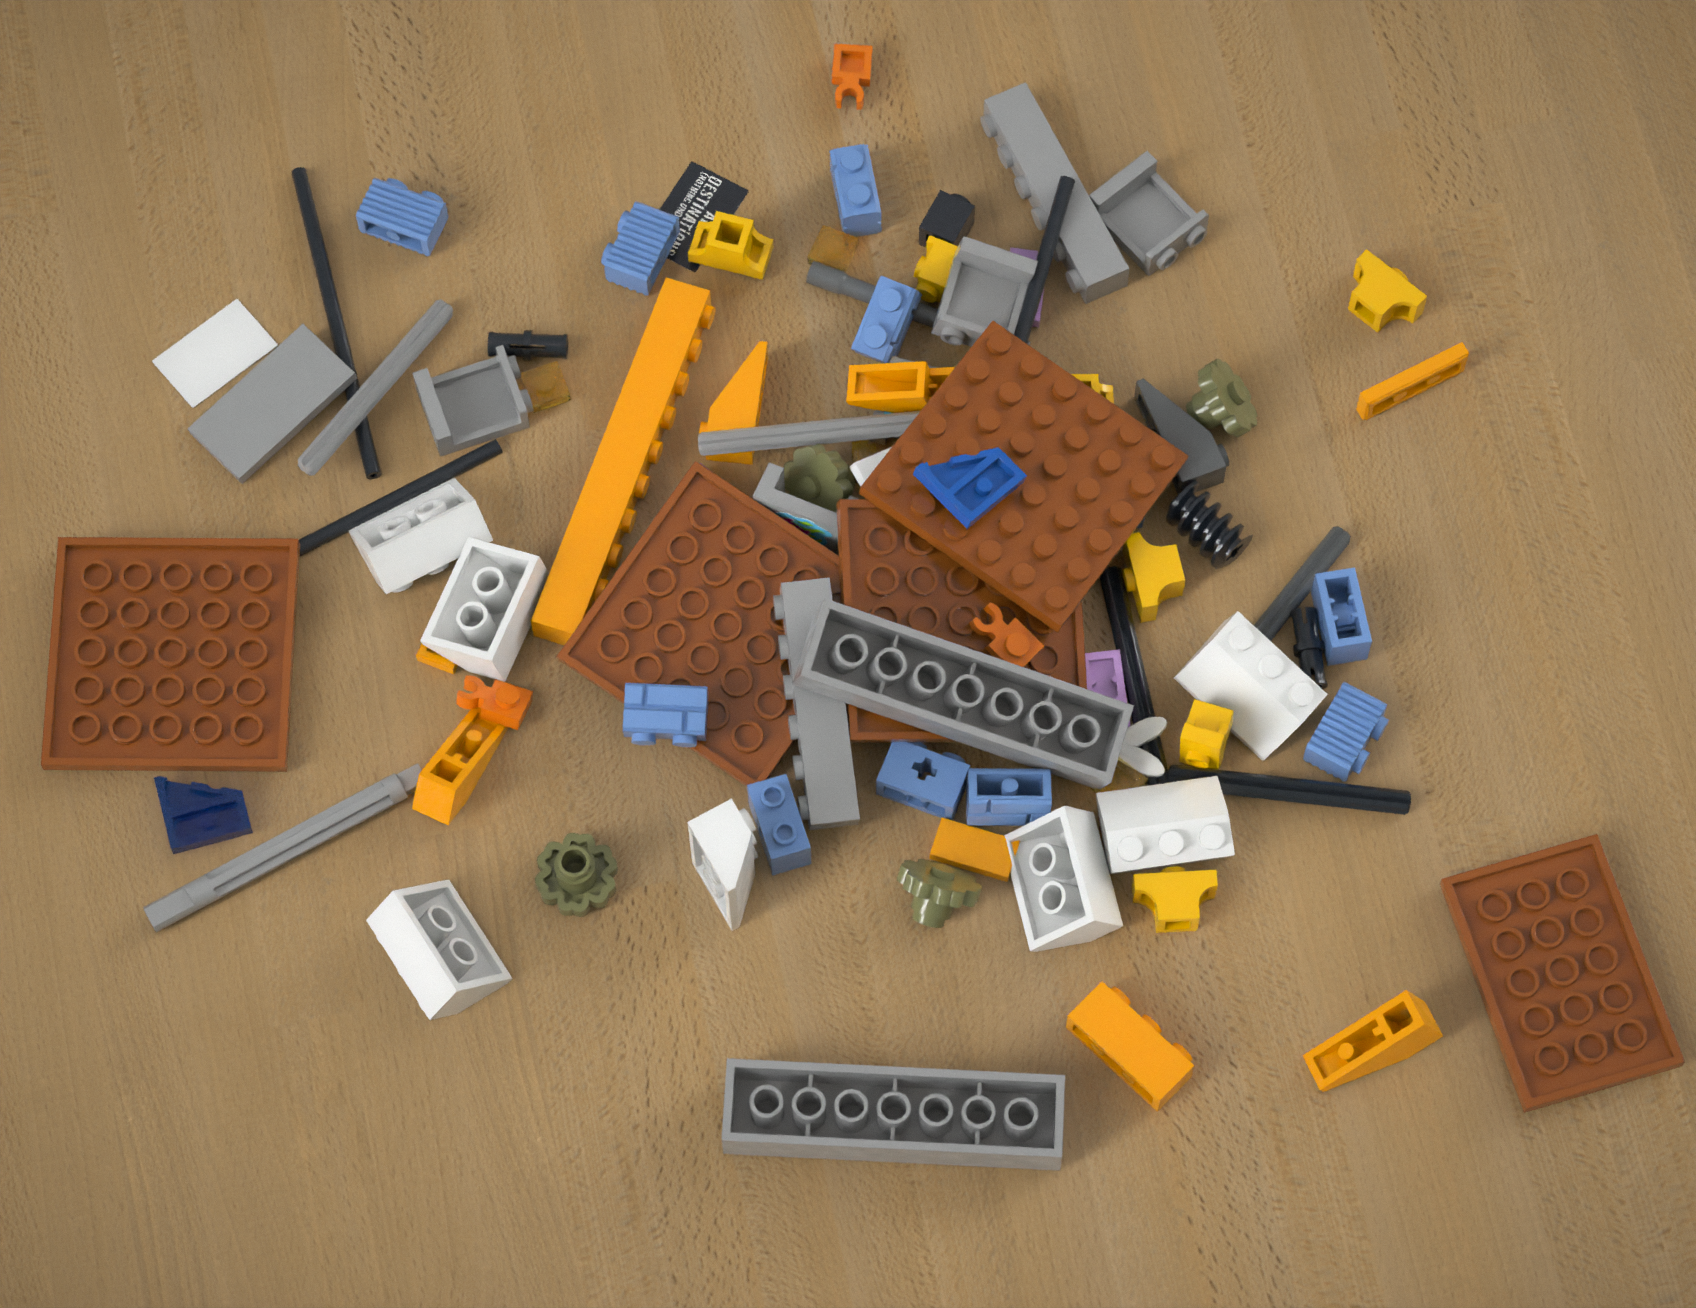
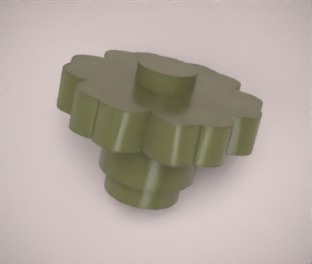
M1215 359L1205 365L1204 368L1198 370V385L1201 391L1194 394L1192 400L1186 404L1187 413L1192 418L1209 429H1214L1222 424L1228 434L1234 435L1237 438L1257 426V411L1250 402L1251 394L1238 374H1233L1227 362Z
M821 444L796 449L793 454V460L784 464L785 489L789 491L790 495L837 513L836 503L839 499H848L849 496H852L856 479L849 468L850 466L841 460L839 453L835 450L826 452Z
M568 833L563 840V844L555 841L549 842L544 852L537 857L540 872L535 877L536 888L541 893L543 902L547 905L557 904L559 912L564 916L584 917L590 911L591 906L604 908L609 898L616 893V884L613 877L618 872L617 861L612 856L610 847L607 845L596 846L595 840L590 834Z
M918 859L917 862L905 860L901 864L897 876V881L903 884L902 888L914 895L911 908L914 910L912 918L922 925L933 928H942L945 920L951 918L953 908H961L962 905L974 907L978 903L982 886L976 883V878L965 871L952 868L941 862Z

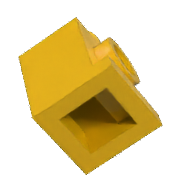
M929 235L926 241V257L923 255L920 257L914 271V277L918 279L916 290L922 294L921 299L926 302L933 303L936 301L940 303L958 246Z

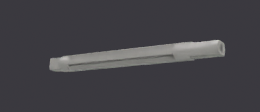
M417 763L398 774L394 773L143 907L155 932L166 928L408 798L407 795L416 791L418 775L422 771L419 764Z

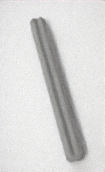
M441 299L434 302L298 458V467L309 476H313L321 469L453 317V308Z
M920 411L701 432L698 434V447L700 455L707 456L899 437Z

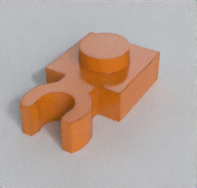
M834 44L832 84L839 85L835 91L836 108H842V100L846 96L856 98L857 110L863 108L864 91L861 86L870 87L873 46Z
M991 602L984 608L985 612L991 616L992 622L990 625L983 624L977 617L969 623L974 632L983 636L988 635L992 639L985 649L993 657L1024 667L1044 647L1016 617L1007 625L1003 621L1000 608Z
M466 675L464 689L473 693L459 690L456 704L464 709L481 708L480 718L519 730L532 703L533 691L495 679L492 687H489L480 678Z

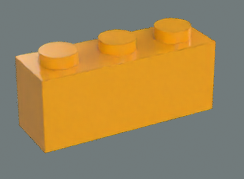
M1101 981L1067 1015L1066 1028L1158 1112L1192 1077L1194 1065L1191 1061L1193 1059L1180 1044L1174 1042L1171 1045L1160 1034L1162 1032L1161 1028L1151 1017L1146 1014L1141 1017L1130 1007L1131 1002L1129 998L1119 988L1113 986L1110 989Z

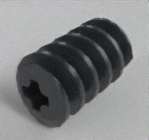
M1195 480L1182 489L1169 505L1166 522L1171 526L1178 525L1177 532L1183 537L1189 536L1188 543L1193 547H1200V554L1204 558L1212 557L1211 565L1216 569H1220L1232 563L1243 553L1251 542L1253 535L1241 540L1239 537L1244 526L1240 523L1230 529L1228 525L1233 518L1231 513L1218 518L1217 514L1222 505L1217 502L1207 507L1206 503L1211 495L1207 491L1199 496L1194 495L1199 486V483Z

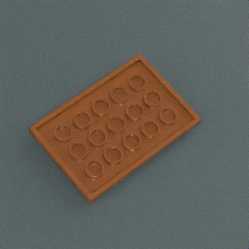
M1598 834L1441 879L1440 886L1524 1113L1683 1066L1685 1060Z

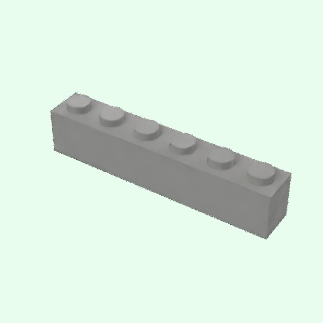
M1026 82L985 99L984 115L980 117L983 130L988 138L994 137L999 146L997 147L1000 161L1006 169L1010 167L1016 177L1014 178L1017 192L1023 200L1026 198L1029 200L1033 208L1031 209L1032 218L1040 231L1046 227L1060 177L1068 176L1075 180L1053 255L1057 262L1062 260L1067 269L1066 279L1071 290L1074 293L1079 292L1085 304L1126 287L1128 285L1129 267Z
M830 577L781 583L780 595H773L776 620L783 619L785 635H778L780 659H788L790 675H783L785 699H793L795 715H788L789 734L791 740L798 739L800 755L793 756L795 780L803 779L805 793L803 796H798L799 814L801 820H808L809 830L858 825L860 820L846 704L792 685L815 609L825 598L832 600Z

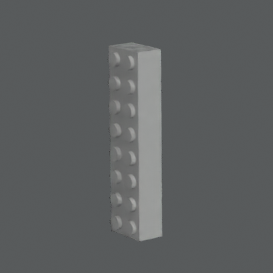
M826 598L815 609L792 685L1036 769H1050L1053 775L1097 790L1112 782L1134 705Z
M727 1058L721 1139L723 1154L1060 1171L1063 1150L1065 1075Z

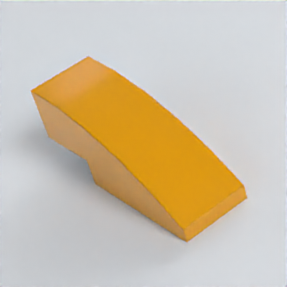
M926 361L849 365L846 402L848 405L892 413L921 411L955 367L930 368Z

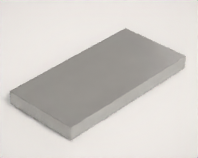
M302 324L188 428V431L243 484L357 379V376L313 332Z

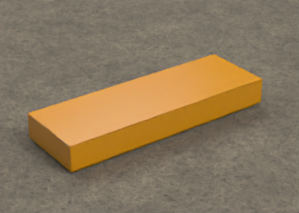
M1463 342L1360 392L1356 407L1357 412L1362 420H1368L1464 372L1469 356L1468 350Z

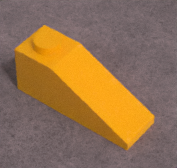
M759 341L711 405L708 422L701 421L699 433L759 427L768 365L767 342ZM755 451L707 455L706 460L753 465Z
M481 708L471 709L419 773L412 809L449 825L468 801L509 727L480 718Z
M1405 990L1302 1056L1320 1091L1325 1092L1408 1059L1443 1037V1034L1426 1002Z

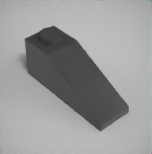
M1144 378L1136 381L1134 399L1147 427L1189 456L1172 480L1177 493L1179 494L1182 489L1195 480L1199 483L1196 492L1224 483L1226 467L1229 466V458L1222 444L1217 445L1209 430Z

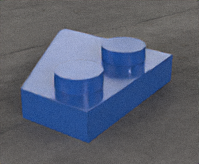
M999 447L980 451L977 455L973 456L967 454L954 456L946 463L931 466L927 462L921 463L915 468L913 473L967 529L1023 484L1027 477Z

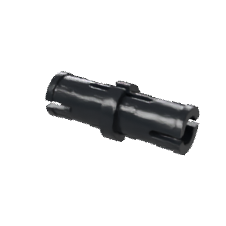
M524 330V334L489 332L488 334L489 357L496 356L495 347L501 345L504 346L507 356L523 357V361H532V357L567 359L568 334H533V330Z
M1305 607L1306 624L1303 623L1301 608L1291 611L1296 644L1293 645L1294 656L1299 658L1300 669L1310 678L1311 675H1315L1316 684L1320 688L1325 689L1328 686L1322 654L1325 653V645L1319 639L1317 609Z

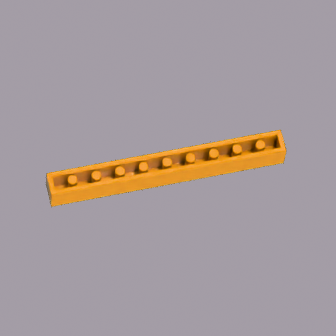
M665 278L531 618L533 635L535 637L565 645L610 582L606 579L611 567H618L623 553V545H620L624 533H631L635 524L637 511L633 509L638 498L644 499L649 487L650 476H647L650 465L651 463L657 465L661 457L663 442L660 440L664 429L670 431L673 426L677 411L673 407L678 395L683 397L687 390L690 378L687 370L690 362L696 363L699 359L703 341L699 340L704 328L710 329L714 320L716 307L711 306L710 290Z

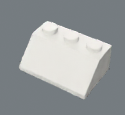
M455 478L348 531L376 583L385 594L404 591L412 586L414 580L426 574L433 575L445 570L450 562L459 558L468 537L485 542L493 541L475 499Z
M468 537L420 640L421 643L468 672L505 682L531 626V618L549 575L540 556Z
M1239 611L1226 619L1174 677L1196 700L1234 710L1233 724L1230 731L1262 761L1279 747L1328 695Z
M1218 776L1096 793L1104 854L1110 874L1227 858L1235 855L1229 813Z
M730 799L688 821L687 824L692 864L730 929L734 931L741 924L755 877L754 859L758 858V855L754 848V845L757 844L753 831L756 830L755 825L745 808L738 810L733 800Z
M1063 806L1004 835L1012 863L1010 874L1030 951L1037 952L1091 942L1123 927L1094 812ZM1020 840L1015 856L1011 842Z
M450 880L393 890L366 920L429 1020L458 1014L506 985L512 979Z

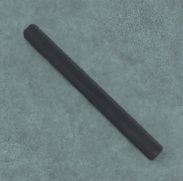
M1119 566L1107 567L1102 573L1100 582L1116 650L1120 649L1128 704L1134 705L1131 717L1133 724L1143 719L1156 716L1122 570ZM1158 736L1139 747L1157 757L1165 768V773L1162 776L1148 777L1145 775L1147 786L1169 783L1161 738Z
M1170 765L1168 769L1169 783L1218 776L1224 795L1403 815L1408 814L1411 805V793L1406 790L1182 765Z

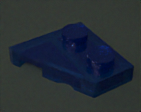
M162 776L154 778L173 854L253 833L242 790L225 787L214 789L207 784L191 782V785L169 781L167 777Z

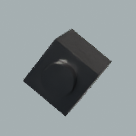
M940 190L919 226V245L926 248V241L929 235L958 246L963 236L967 237L974 225L975 205L971 204L962 195L948 194Z

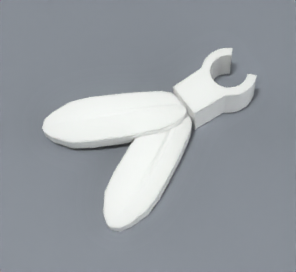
M1149 717L1128 727L1118 761L1148 777L1162 776L1165 773V768L1160 760L1139 747L1162 734L1167 726L1166 719L1163 717Z

